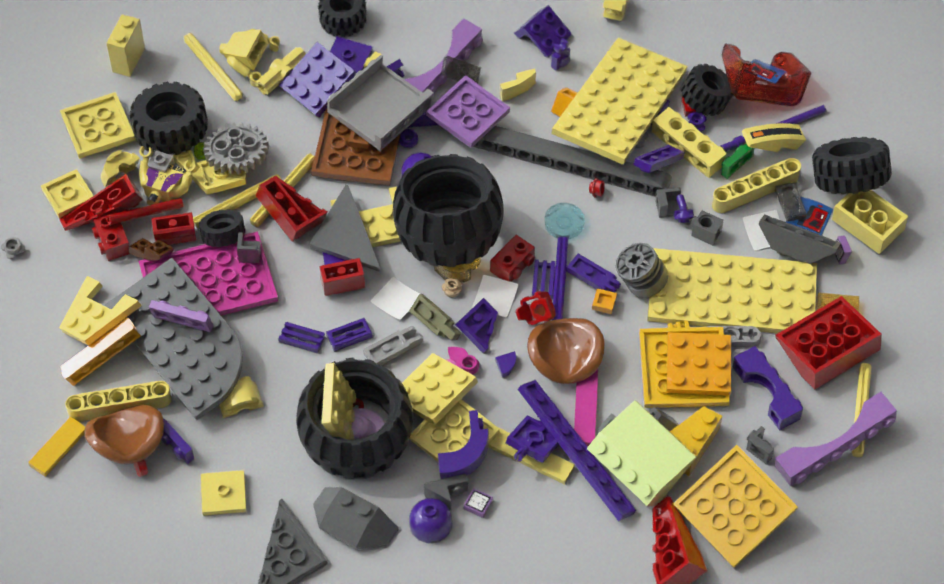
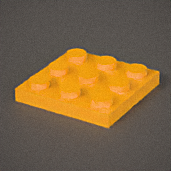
M668 332L666 393L730 396L731 335Z

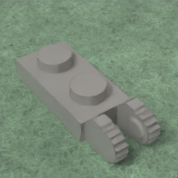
M410 326L401 331L398 330L364 348L363 354L367 359L374 361L380 366L420 345L423 342V338L421 335H417L406 341L417 331L414 326Z

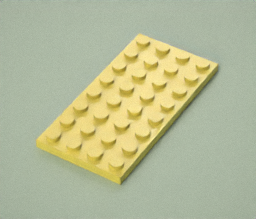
M618 37L553 126L551 134L624 164L687 72L688 66Z
M654 248L668 270V281L659 293L649 297L647 321L676 324L679 321L684 323L686 320L689 322V325L703 327L754 326L760 332L779 333L815 312L817 263L809 264L800 261Z

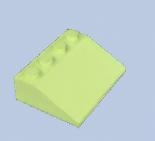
M636 400L600 431L587 447L646 506H656L662 501L697 458Z

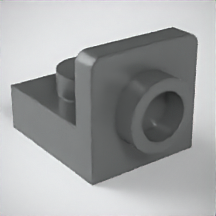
M761 426L757 431L753 430L748 435L746 450L767 464L772 459L774 448L768 441L762 440L765 428Z

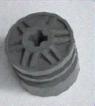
M632 244L626 247L616 260L615 268L618 275L625 282L631 293L637 297L646 298L659 293L668 281L666 266L655 250L648 244Z

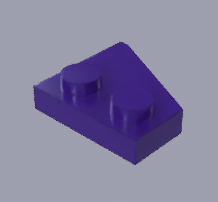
M483 298L455 325L484 353L489 347V338L493 333V324L496 321L498 312Z

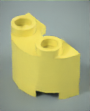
M122 150L113 152L106 159L100 175L104 187L115 182L119 172L127 174L135 169L140 157L133 152L132 154L121 152Z
M245 376L238 380L231 394L219 404L223 418L238 414L242 409L254 410L264 407L256 383L252 381L251 377Z

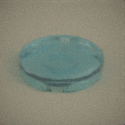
M567 202L551 206L546 211L544 217L546 230L555 238L561 236L572 239L582 232L585 223L584 214L581 209Z

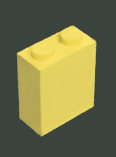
M121 14L106 43L112 72L128 77L132 75L145 50L140 19Z

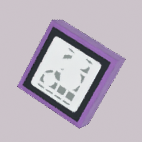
M845 235L838 236L836 241L841 244L834 254L839 264H846L852 250Z
M473 488L464 504V510L483 518L493 501V497Z

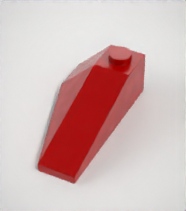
M125 174L61 217L60 222L64 230L67 231L94 222V218L113 212L127 211L130 208L136 207L144 199L128 175Z
M666 496L652 508L653 532L656 533V544L653 545V552L656 553V562L653 563L654 577L657 584H692L707 572L698 546L679 511L673 505L672 498Z

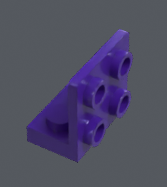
M549 5L539 10L514 32L518 39L524 35L526 37L529 36L545 57H548L555 51L553 49L555 43L560 45L562 38L567 40L572 35Z

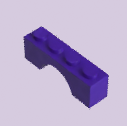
M754 346L734 356L732 368L743 383H758L770 391L773 401L769 405L767 415L779 431L801 420L803 411L801 402L794 398L789 386L782 382L777 370L769 365L762 351L760 352Z

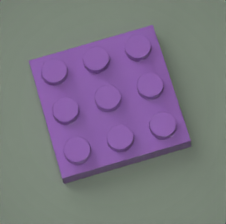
M465 75L426 111V116L472 148L510 112V107Z

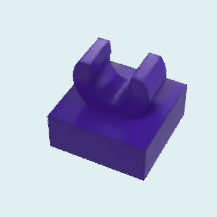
M400 59L387 66V68L401 78L404 77L403 71L399 69L403 66Z

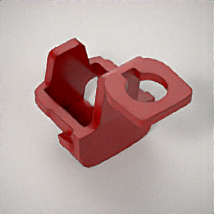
M538 291L533 296L522 298L520 300L521 306L515 310L519 321L526 320L531 325L543 321H551L556 316L553 302L547 291ZM538 298L537 300H534L531 304H527L526 302Z

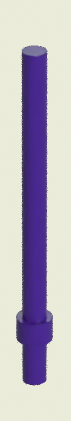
M821 105L778 123L797 124L825 113L826 107ZM740 135L733 138V141L720 145V147L727 152L734 148L737 149L740 145H744L747 142L744 136Z

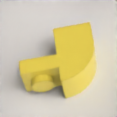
M604 0L603 8L605 10L603 17L622 21L629 0Z

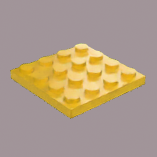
M723 327L639 329L644 408L729 406V395L666 393L667 333L724 335Z
M738 445L733 447L673 503L677 510L733 568L798 509V506Z

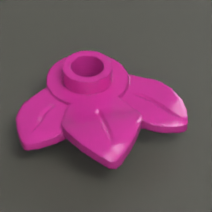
M448 347L450 359L446 361L472 375L479 370V361L474 356L468 355L465 349Z

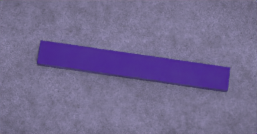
M536 379L520 385L518 388L519 393L618 522L634 515L637 510L597 458L587 449V445Z

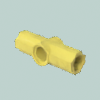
M296 47L282 60L280 58L274 60L270 65L269 71L256 81V86L264 95L269 94L279 86L306 55L305 51L301 47Z

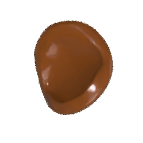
M557 319L537 325L528 337L527 349L533 365L544 377L556 383L571 384L587 379L599 368L604 355V337L597 325L588 319Z
M149 405L128 407L91 419L85 426V438L94 451L110 461L120 464L136 463L150 456L159 445L164 430L163 416L158 409Z

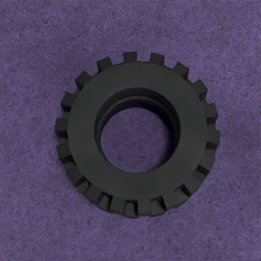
M319 0V21L321 27L326 29L328 34L333 33V36L336 37L337 35H341V37H345V35L352 36L354 32L358 33L360 29L364 28V23L367 21L365 0ZM347 10V12H337V11Z
M698 64L692 68L683 82L680 91L685 103L689 104L691 109L706 116L708 114L715 116V114L719 115L723 112L735 93V86L729 75L720 68L718 69L716 66H710L709 64Z

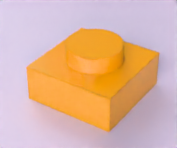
M597 289L592 310L612 314L617 293Z

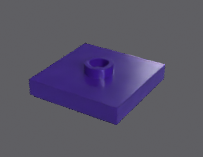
M336 37L330 52L357 73L364 69L365 61L371 56L373 46Z

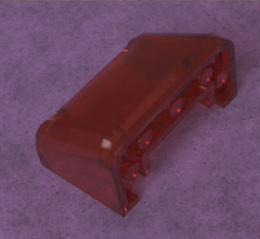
M724 44L721 57L731 93L737 99L790 107L796 106L801 102L812 72L793 53L779 52L773 57L770 65L787 72L776 83H772L757 77L758 74L751 70L752 63L740 57L741 52L736 45Z

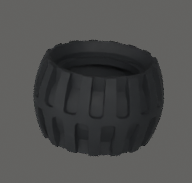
M450 154L443 156L434 155L426 160L422 159L404 172L397 185L393 200L394 224L404 247L419 261H425L429 265L436 267L438 265L456 267V265L473 263L474 260L479 257L482 258L488 253L490 247H493L501 231L504 206L499 185L489 169L483 163L476 162L474 158ZM444 207L467 208V210L451 214L429 212Z
M346 358L344 361L331 362L336 365L338 370L342 372L345 380L349 382V386L355 391L356 398L368 399L380 405L388 414L387 421L376 433L362 439L348 440L341 437H332L321 423L325 383L324 368L321 371L318 370L310 378L298 401L296 424L300 441L308 456L317 465H321L326 472L333 475H341L345 479L372 477L375 473L381 470L383 472L392 466L394 459L397 460L407 446L413 427V411L408 393L402 382L395 377L392 371L383 365H377L372 360Z

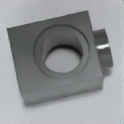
M701 210L698 217L694 216L690 227H692L691 236L713 246L722 232L724 220Z

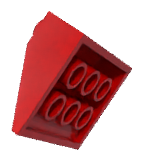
M840 296L775 335V338L801 377L815 390L880 351L882 334L846 299Z

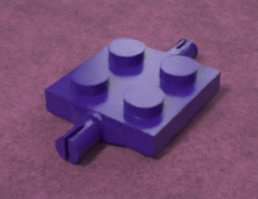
M528 415L511 432L505 443L518 450L514 454L515 460L522 461L528 455L541 463L559 445L542 421Z

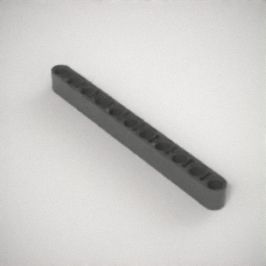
M494 126L473 146L592 180L598 178L604 181V183L656 197L657 190L669 189L672 180L670 174L661 170L646 173L641 171V168L634 166V163L628 161L621 164L591 151L499 126Z

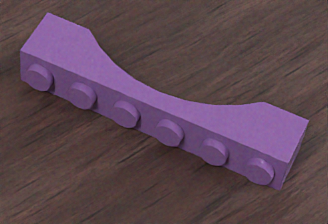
M463 18L452 30L451 46L444 59L430 71L405 80L422 93L427 89L435 93L436 89L447 81L448 76L459 68L462 61L467 60L471 52L481 45L483 41L482 28Z
M881 391L863 403L856 422L839 438L814 447H792L775 458V467L790 486L795 483L800 484L812 472H819L831 460L833 462L838 460L847 450L857 448L861 441L866 438L871 439L883 427L888 428L893 425L896 420L897 410Z

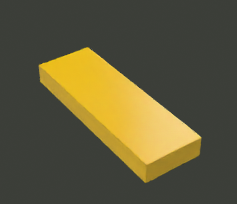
M70 416L28 462L29 466L46 477L83 437L85 426Z

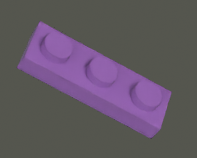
M152 300L149 305V309L155 318L208 332L212 330L213 323L206 312H195L184 306L176 307L165 301L157 302Z

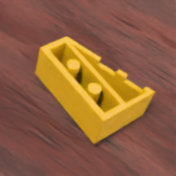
M705 406L670 431L697 457L684 474L687 476L691 475L721 428L723 416Z

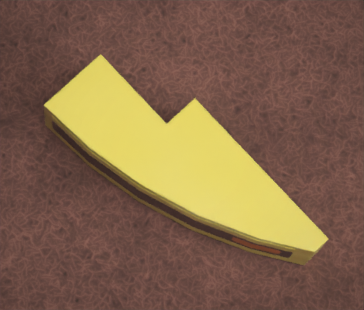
M766 124L746 128L742 131L748 147L778 152L782 147L797 150L806 141L800 126L796 124Z

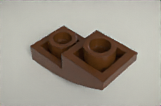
M144 238L129 246L130 254L146 260H160L174 251L173 247L160 240L151 243Z

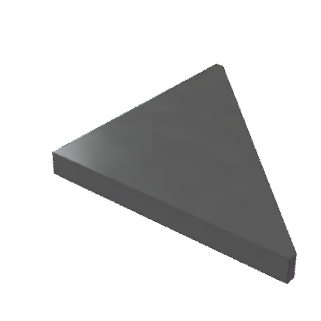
M345 185L309 243L310 248L344 260L360 258L362 266L380 271L378 260L349 186Z
M280 499L278 503L279 506L272 526V533L258 584H296L328 564L326 558L283 499Z

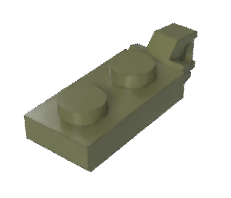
M424 294L418 295L409 312L437 336H442L443 338L447 336L451 340H458L461 332L453 326L455 322Z

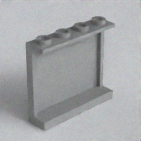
M380 55L375 60H371L362 71H358L353 79L344 83L339 91L329 96L327 112L381 151L433 105L434 92L427 89L422 93L383 65V56Z

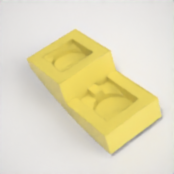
M531 69L516 73V80L501 83L500 97L502 102L523 94L536 84V70Z

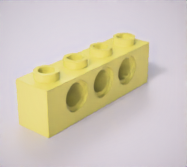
M668 107L653 119L651 132L667 145L685 152L683 158L706 177L710 178L722 168V162L727 155L724 149L713 143L707 135H703L692 123H688L678 112Z

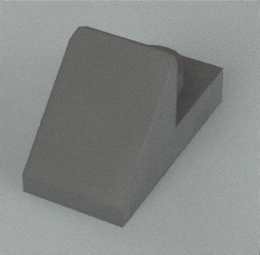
M466 474L424 483L425 498L438 499L444 502L449 510H452L450 495L458 496L468 491Z

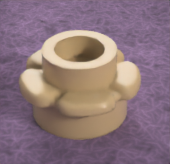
M448 278L442 284V290L446 296L456 297L462 291V283L458 279Z

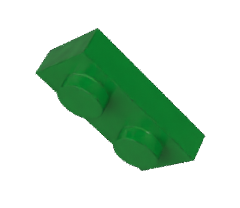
M747 143L740 145L732 156H727L723 160L721 175L728 179L753 157L755 148L748 147Z

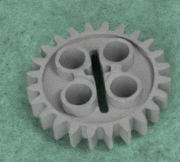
M243 122L239 126L233 123L232 127L226 124L225 129L218 127V133L211 132L212 137H207V142H204L205 148H203L206 162H209V166H214L215 171L221 168L222 173L228 170L230 175L233 171L240 174L241 170L248 173V168L255 170V164L262 165L261 160H266V155L269 154L267 136L263 134V130L258 131L257 126L251 128V124L244 127Z

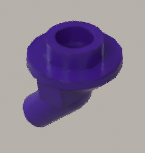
M680 194L676 196L680 210H675L674 219H678L679 223H688L690 219L694 218L693 210L688 209L684 195Z

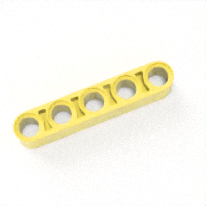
M789 158L715 189L712 200L713 210L717 213H725L795 184L800 176V161L795 158Z
M155 381L72 395L67 398L65 405L69 417L71 416L78 422L137 405H149L156 409L164 408L171 403L172 397L169 385L166 382Z

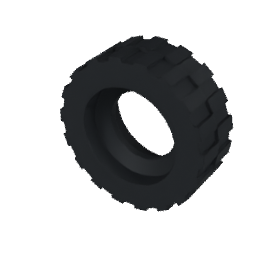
M222 209L213 211L202 217L199 222L202 242L211 247L230 246L238 241V233H243V237L246 233L243 216L240 212H236V210Z

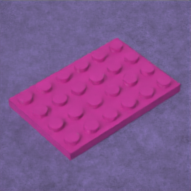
M258 231L245 234L244 241L261 242ZM238 241L230 246L211 247L204 244L172 252L160 260L144 259L139 261L142 277H145L170 258H173L221 316L278 301L262 244L260 263H239Z

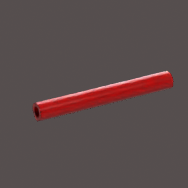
M177 198L107 215L106 221L108 225H113L183 208V200Z

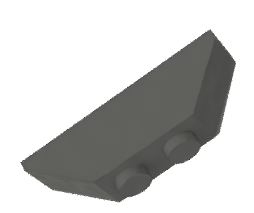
M765 214L758 224L772 250H775L779 255L796 258L800 262L811 264L836 253L841 244L838 241Z
M325 487L313 503L319 529L355 549L387 546L398 531V526L378 506L343 487Z

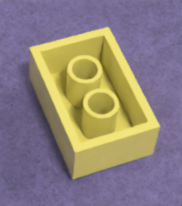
M870 190L868 192H858V194L848 193L835 205L832 220L880 255L905 230L908 216Z

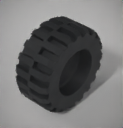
M179 82L154 84L151 88L144 89L142 94H138L130 107V120L137 143L140 146H144V149L149 151V147L152 148L153 153L155 150L166 154L175 153V155L181 154L182 151L187 152L192 149V146H197L200 143V139L204 138L208 129V118L204 100L196 89L191 88L187 84L181 85ZM164 116H181L171 122H157L158 119Z
M851 137L847 139L842 138L837 141L833 140L816 148L812 155L815 184L820 190L827 193L858 194V192H868L885 185L892 175L890 150L888 145L880 139Z

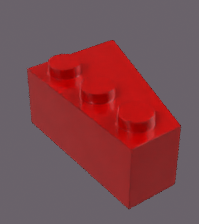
M277 176L260 184L256 193L258 200L292 242L322 224L328 213L325 209H320L314 205L309 198H304L298 194L296 189Z

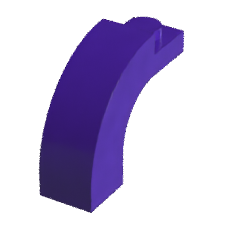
M478 410L469 411L471 435L467 444L454 452L438 453L440 479L462 474L467 476L474 472L483 462L488 451L489 436L488 429L483 428V418H478Z

